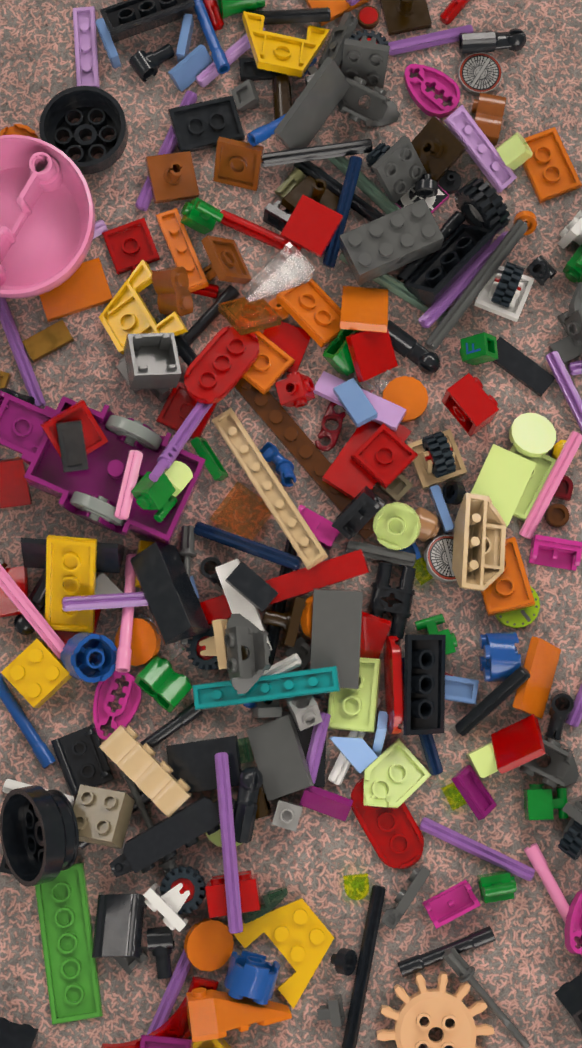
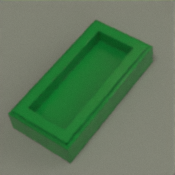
M195 437L190 441L199 457L206 459L205 466L215 481H222L229 477L205 438Z

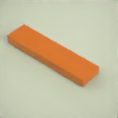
M177 208L156 214V220L175 266L184 267L187 272L189 292L208 287L207 278L185 226L180 223L181 217Z

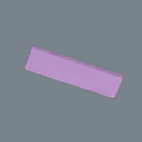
M95 7L73 8L77 86H92L100 89Z
M463 105L459 106L444 120L448 128L468 147L466 152L498 193L502 192L517 178L513 171L505 165L495 147Z
M323 371L313 392L342 406L334 394L333 388L346 381ZM362 389L378 413L377 418L372 421L380 425L384 423L389 429L396 432L407 409Z

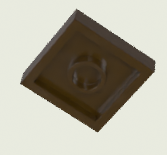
M380 0L388 36L431 28L432 22L426 0Z
M433 116L411 142L427 172L426 174H431V179L436 182L444 176L468 148L437 116Z
M309 175L282 199L281 205L293 213L302 195H305L336 211L339 197L326 188L327 184L324 180H315Z
M295 597L291 599L287 614L265 609L262 623L283 628L280 647L289 649L295 645L305 604L304 598Z

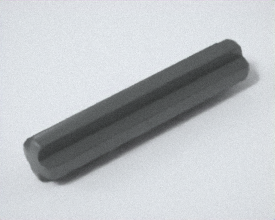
M352 540L348 541L346 546V553L362 549L365 558L407 567H414L416 562V555L414 553Z

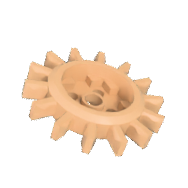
M440 971L437 977L438 984L436 989H427L425 978L420 972L415 973V982L418 986V992L409 996L399 984L393 987L397 997L404 1002L399 1010H395L387 1005H381L380 1013L387 1018L395 1020L394 1029L376 1031L377 1040L380 1041L395 1040L397 1048H418L420 1044H426L427 1048H445L447 1045H451L453 1048H483L475 1045L476 1036L494 1034V1028L489 1024L475 1025L473 1017L483 1012L487 1005L482 999L466 1007L462 1001L469 993L471 987L467 981L461 983L457 991L452 994L446 991L448 977L445 971ZM427 1017L429 1021L426 1025H421L419 1023L420 1018ZM448 1018L454 1020V1024L451 1027L445 1026V1021ZM433 1027H439L443 1031L442 1038L438 1041H433L428 1036L429 1031Z

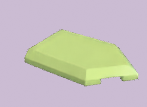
M399 738L364 770L363 806L398 808L431 776Z

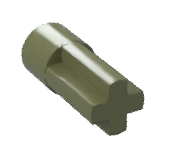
M295 168L275 190V194L283 199L305 178L304 173Z

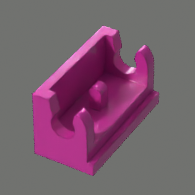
M300 504L298 511L321 546L330 550L340 532L331 526L333 522Z
M536 534L532 537L528 563L576 571L581 561L582 542Z
M466 879L422 902L436 929L481 906Z

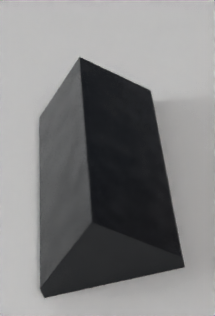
M125 0L100 9V12L113 43L182 19L185 13L193 15L195 13L194 0Z
M462 224L442 245V249L436 251L404 284V287L425 306L430 308L490 246L495 236V231Z
M21 538L25 568L46 569L47 539ZM97 542L96 572L120 573L125 546L116 543Z
M154 542L131 558L130 562L164 645L210 631V626L176 546Z
M405 635L403 735L444 733L446 635Z

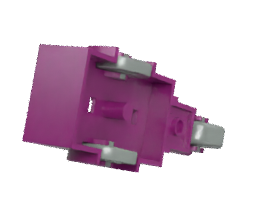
M0 388V445L22 454L21 459L29 464L24 477L30 486L59 498L58 503L61 507L107 530L122 535H127L128 531L131 530L156 542L171 543L204 470L206 459L183 449L180 451L174 461L185 463L191 469L193 478L176 496L178 502L162 522H157L153 517L158 510H143L136 503L135 497H133L129 518L127 520H120L114 516L129 451L138 450L143 453L139 475L144 476L146 472H152L158 463L157 459L169 444L172 434L167 432L166 436H159L140 421L115 415L111 412L110 406L106 404L101 412L89 408L109 442L87 455L89 469L64 472L62 459L40 424L77 402L62 396L56 410L47 405L44 409L33 405L35 403L34 397L20 394L9 388Z

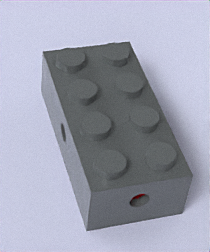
M423 198L340 235L339 247L358 285H362L442 249L444 236Z

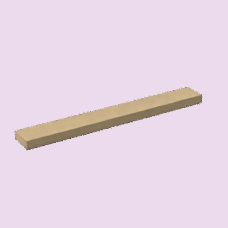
M232 408L212 419L217 430L306 568L309 570L328 558L327 553Z

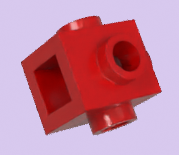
M300 372L290 373L286 376V379L275 383L280 404L283 406L299 408L307 405L308 401L315 399L313 392L315 386L309 376L300 374Z

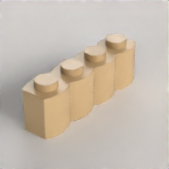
M120 725L99 747L170 818L191 796L188 792L191 787L182 778L176 780L171 773L174 770L164 760L160 763L154 757L156 752L147 743L142 745L136 739L139 735L131 726L128 725L125 728L123 725Z

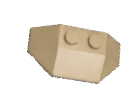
M465 493L454 522L452 570L459 588L484 591L504 572L506 524L493 506L489 496Z

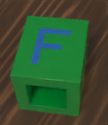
M483 332L460 339L462 362L479 365L498 359L497 339L495 336Z

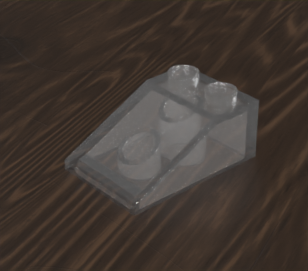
M288 242L240 291L249 302L297 287L302 282L303 284L307 283L313 277V272L316 268L296 247Z

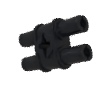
M379 561L375 582H372L370 586L372 591L369 606L367 605L366 608L369 614L383 618V614H386V612H390L393 618L389 636H397L399 639H403L407 618L410 619L412 615L410 610L413 595L416 594L414 593L415 590H413L416 568L403 566L399 587L395 589L389 585L393 564ZM394 594V598L401 601V603H395L392 607H388V602L381 598Z

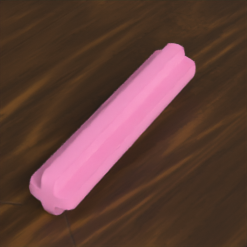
M130 450L114 513V516L120 520H127L129 518L134 497L131 490L137 484L143 453L138 450Z

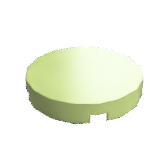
M525 413L513 421L509 429V439L516 446L515 449L519 453L537 458L548 453L553 448L556 441V431L546 417L537 413Z
M388 503L374 516L373 531L379 543L388 549L401 550L407 548L416 541L420 534L421 523L419 516L406 503Z

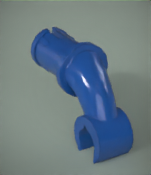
M267 442L259 451L263 453L262 456L267 462L272 461L274 463L276 472L280 475L282 485L285 487L293 486L292 480L294 483L297 480L293 472V463L284 458L275 445Z

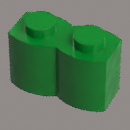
M341 329L337 338L327 346L323 353V357L342 375L349 376L355 372L346 337L359 330Z
M155 656L134 681L145 693L153 697L162 708L170 713L192 689L190 680L185 675L174 672L171 663L167 659L159 658L158 656Z

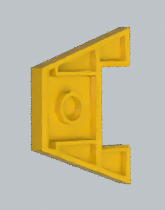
M243 11L242 20L258 69L302 77L329 35L330 29L311 25L307 28L306 40L263 31L265 16Z
M143 259L99 316L118 352L124 355L123 348L127 334L174 333L175 336L188 332L175 311L158 324L156 323L139 294L153 283V272Z
M303 898L271 910L254 921L248 922L247 920L243 922V932L233 934L242 946L247 948L265 932L291 964L295 972L277 989L293 1009L334 940L332 933Z

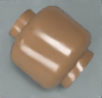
M418 507L415 509V512L419 516L421 528L417 539L422 542H426L429 539L433 540L441 526L438 523L439 518L427 509Z

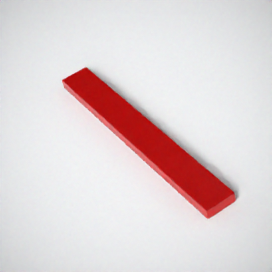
M359 549L320 562L309 570L305 567L266 580L265 582L278 592V595L269 605L312 592L314 588L321 589L370 573L363 550ZM225 594L199 602L209 625L212 624V620L231 618L232 612Z

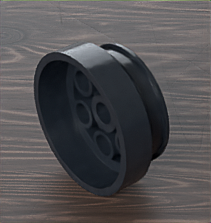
M76 86L65 89L47 103L40 117L39 133L41 140L57 147L70 159L75 154L81 155L78 159L71 160L83 175L95 174L109 168L121 157L126 148L128 127L124 112L118 101L102 89L92 86ZM75 118L80 119L77 123H71ZM95 118H103L100 122H93ZM107 135H113V136H114V137H113L112 139H110V140H105V139H104ZM85 136H91V139L88 141L82 140ZM69 137L67 141L60 142L61 138ZM98 153L103 154L99 159L93 158Z
M37 785L13 789L6 795L0 814V837L3 853L11 873L19 883L27 887L53 881L60 871L72 867L78 854L79 831L72 805L59 790L52 789L46 791L43 787Z

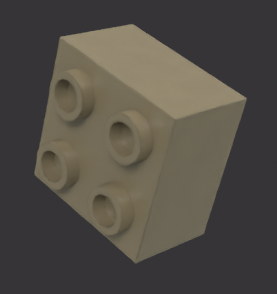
M80 784L73 807L78 824L79 841L122 849L135 800L125 792Z

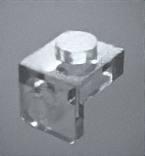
M387 369L383 375L379 374L364 382H358L356 372L352 378L356 380L360 388L373 394L377 391L382 393L390 382L387 378L391 371Z

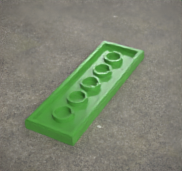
M84 862L74 863L67 870L60 871L53 881L35 885L52 1025L103 1016L96 958H92L94 938Z

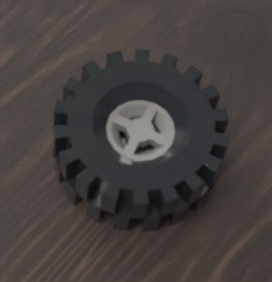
M475 177L455 193L454 199L458 203L456 205L457 209L464 215L468 224L492 229L496 235L509 224L510 213L506 210L507 205L502 202L503 198L497 195V190L494 187L491 188L488 182H484V179Z

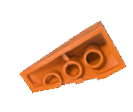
M203 987L195 988L192 992L186 993L188 1025L192 1042L223 1038L227 1036L226 1031L238 1029L240 1032L248 1031L249 1027L254 1023L266 1026L292 1018L288 1005L268 1001V1004L261 1005L255 1003L251 998L243 996V999H235L229 996L227 992L207 990Z

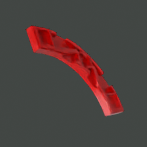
M193 976L188 992H192L193 989L200 987L207 990H217L219 982L213 979ZM186 996L169 1020L148 1035L188 1039L191 1036L188 1025ZM141 1038L118 1044L102 1043L101 1048H140Z

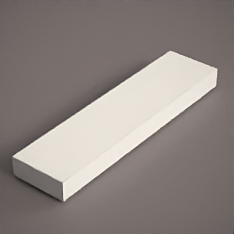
M239 559L215 567L232 614L240 613L259 628L260 631H265L258 609L225 581L240 564ZM267 636V643L269 644L271 651L272 647Z

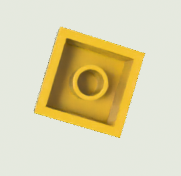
M38 638L1 672L33 708H40L72 677L64 668L61 660Z

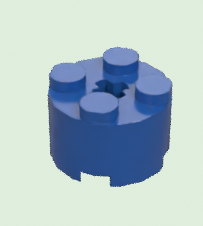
M79 632L67 641L60 654V660L73 678L89 683L102 682L108 679L115 671L117 648L112 640L104 635Z
M516 632L480 635V648L483 649L484 656H480L479 661L484 681L503 682L521 666V654H518L517 647L514 644L519 643Z
M243 950L241 955H237V952L233 951L224 981L225 987L229 989L228 995L235 999H243L244 996L253 999L257 1004H268V1000L272 998L280 964L277 961H274L273 964L266 962V956Z

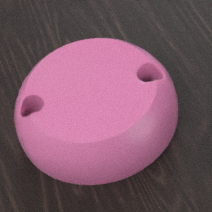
M2 135L0 136V297L10 299L29 298L49 292L60 286L80 267L88 254L94 237L95 208L87 181L80 169L63 151L50 143L30 136Z

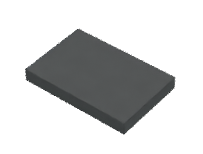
M292 714L247 730L258 770L261 771L263 776L262 784L267 801H273L314 786Z

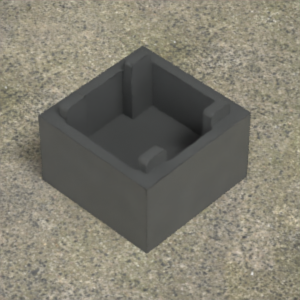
M174 333L127 334L123 349L130 390L176 388L182 373Z

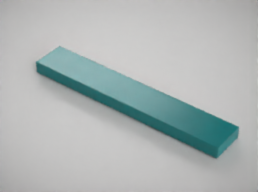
M337 666L261 676L245 694H238L237 690L233 688L231 680L192 685L195 710L340 691Z

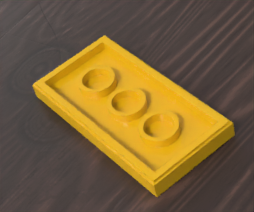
M47 536L45 620L53 630L94 632L95 610L65 612L62 609L63 597L95 595L97 539Z

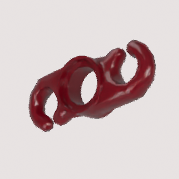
M330 402L321 422V431L317 435L319 439L328 438L330 444L323 446L319 440L315 441L316 447L323 452L330 451L335 447L342 431L343 419L346 416L345 412L336 413L334 411V407L338 404ZM330 420H334L339 426L335 430H328L325 424Z

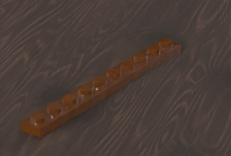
M241 378L234 388L336 508L342 512L352 499L322 480L331 463L269 391L263 395L244 378ZM374 516L358 532L364 540L375 533L373 531Z

